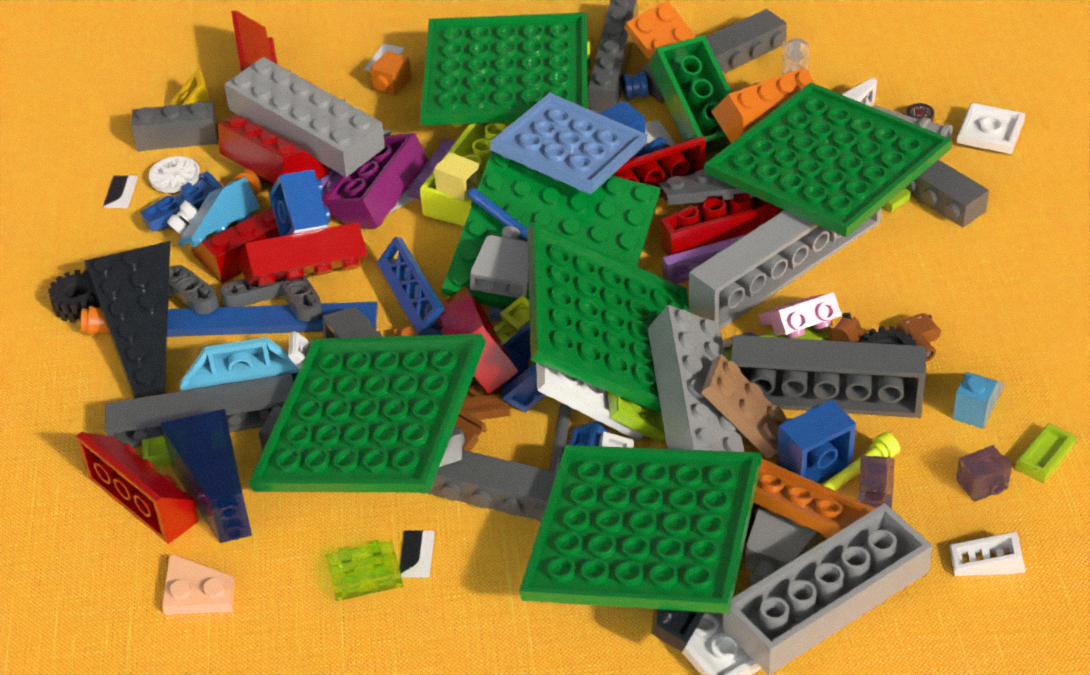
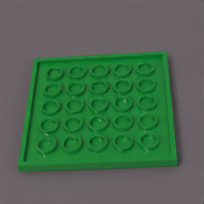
M587 12L429 19L420 115L421 125L437 126L441 124L464 125L468 123L514 122L549 93L588 109Z
M810 82L704 164L705 174L847 238L951 150L952 139Z
M491 151L477 190L526 228H529L535 222L638 267L661 188L611 176L592 194H588ZM475 202L472 203L444 280L442 294L452 296L466 286L479 304L504 310L518 298L470 290L471 269L486 237L489 235L501 237L502 230L506 227ZM528 276V296H527V299H528V300H529V276Z
M533 222L527 229L531 360L661 413L648 327L667 305L686 310L690 313L687 288Z
M457 334L313 339L248 484L254 492L430 493L485 347L486 341L483 335Z
M566 445L519 590L521 601L729 614L762 464L761 453Z

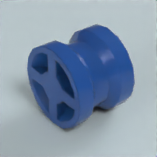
M644 71L638 72L633 76L622 74V90L626 101H630L638 96L642 99L648 97V83Z

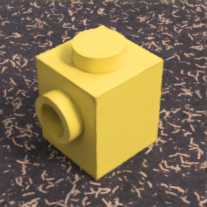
M450 152L434 168L436 190L465 202L469 198L468 191L471 188L478 189L479 163Z

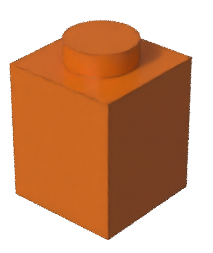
M387 51L370 67L373 89L395 96L412 79L410 59Z

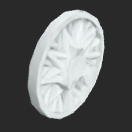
M173 156L157 162L150 169L148 176L151 186L156 190L165 193H176L182 191L181 187L188 182L194 185L199 180L201 172L198 163L192 158Z

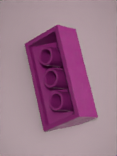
M406 133L384 136L385 148L349 176L341 175L322 200L323 205L328 207L329 213L346 224L359 222L361 229H375L382 225L385 217L396 206L397 201L408 190L411 182L429 160L416 134Z

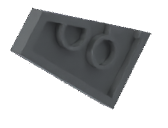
M704 169L692 175L684 177L675 176L667 181L658 183L659 188H661L660 194L668 205L704 202L708 196L723 197V200L734 199V194L747 193L705 174Z

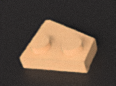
M175 555L169 556L162 605L165 615L232 612L235 592L233 576Z

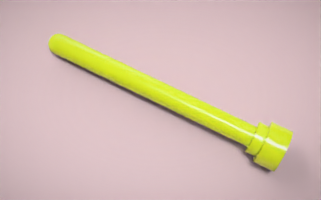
M889 432L881 433L873 439L868 452L822 485L836 491L876 461L890 460L900 452L898 441Z

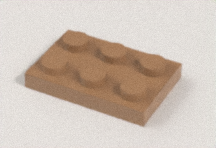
M723 354L719 355L712 361L701 393L769 459L777 453L779 425L783 424L787 418L782 409L777 405H773L763 395L759 386L751 383L734 362L729 361Z

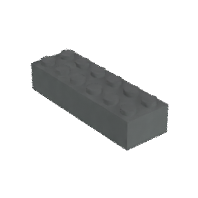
M733 336L731 361L739 367L741 373L751 383L759 386L763 395L773 405H777L781 409L809 411L814 406L821 405L832 399L848 414L921 418L926 377V346Z

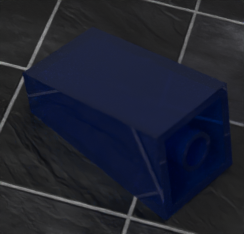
M225 409L162 422L161 427L173 471L185 490L196 500L199 512L218 541L223 543L252 536Z

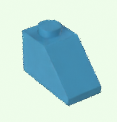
M966 372L956 392L953 420L984 429L1004 387V382Z

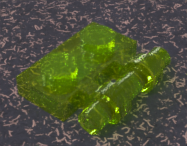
M378 540L368 542L367 546L349 549V546L339 548V552L326 555L336 601L403 587L392 540L380 543Z

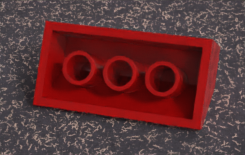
M237 10L231 11L241 72L262 57L278 64L273 37H267L266 27Z
M232 116L228 121L218 123L219 154L246 169L252 170L257 175L274 184L280 175L313 169L316 179L329 175V169L306 150L294 145L293 142L282 139L275 133L261 128L260 125L246 120L245 117Z
M704 136L697 137L630 159L612 176L659 187L658 183L667 181L671 177H684L695 174V172L704 169L706 139Z
M272 207L200 243L192 249V254L221 283L241 274L237 258L245 243L280 237Z
M359 222L245 243L237 258V264L249 285L258 283L259 287H264L276 283L278 279L287 278V281L302 279L304 274L315 272L316 276L331 273L332 269L343 267L344 270L358 268L367 257V251Z
M80 432L76 435L89 479L167 544L199 522L196 512L197 502L188 491L182 492L177 488L174 481L168 475L162 476L148 459H141L128 443L123 444L114 436L85 432Z

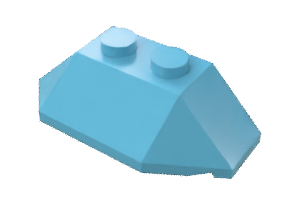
M268 337L206 346L181 379L180 389L185 391L292 374L294 382L299 368L288 357V352Z

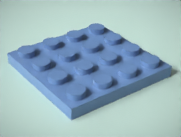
M549 93L493 138L490 150L504 158L521 163L529 169L548 175L556 181H561L575 187L581 192L592 194L646 145L648 135Z

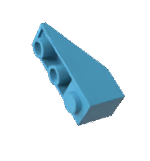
M243 177L231 181L211 191L178 241L179 246L191 243L192 247L198 246L200 243L208 240L206 235L212 232L214 235L220 234L230 229L229 224L236 221L239 224L253 217L251 212L259 209L260 206L247 178Z

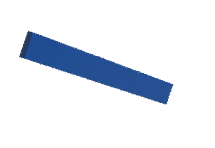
M377 302L321 304L322 316L356 307L364 317H368L372 327L377 329ZM289 305L218 307L215 311L203 315L196 314L190 308L168 309L167 337L291 333L294 331L318 332L323 331V319L321 316L319 319L311 322L300 321L295 317Z

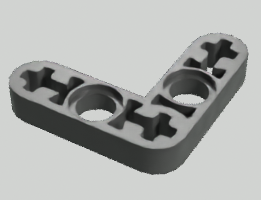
M175 265L170 267L169 297H176L196 314H209L218 308L219 301L214 288L185 266Z
M305 274L299 280L287 281V278L276 280V283L264 287H259L258 283L249 285L244 278L226 283L220 288L222 304L225 307H242L283 296L295 317L300 321H315L323 314L320 297Z

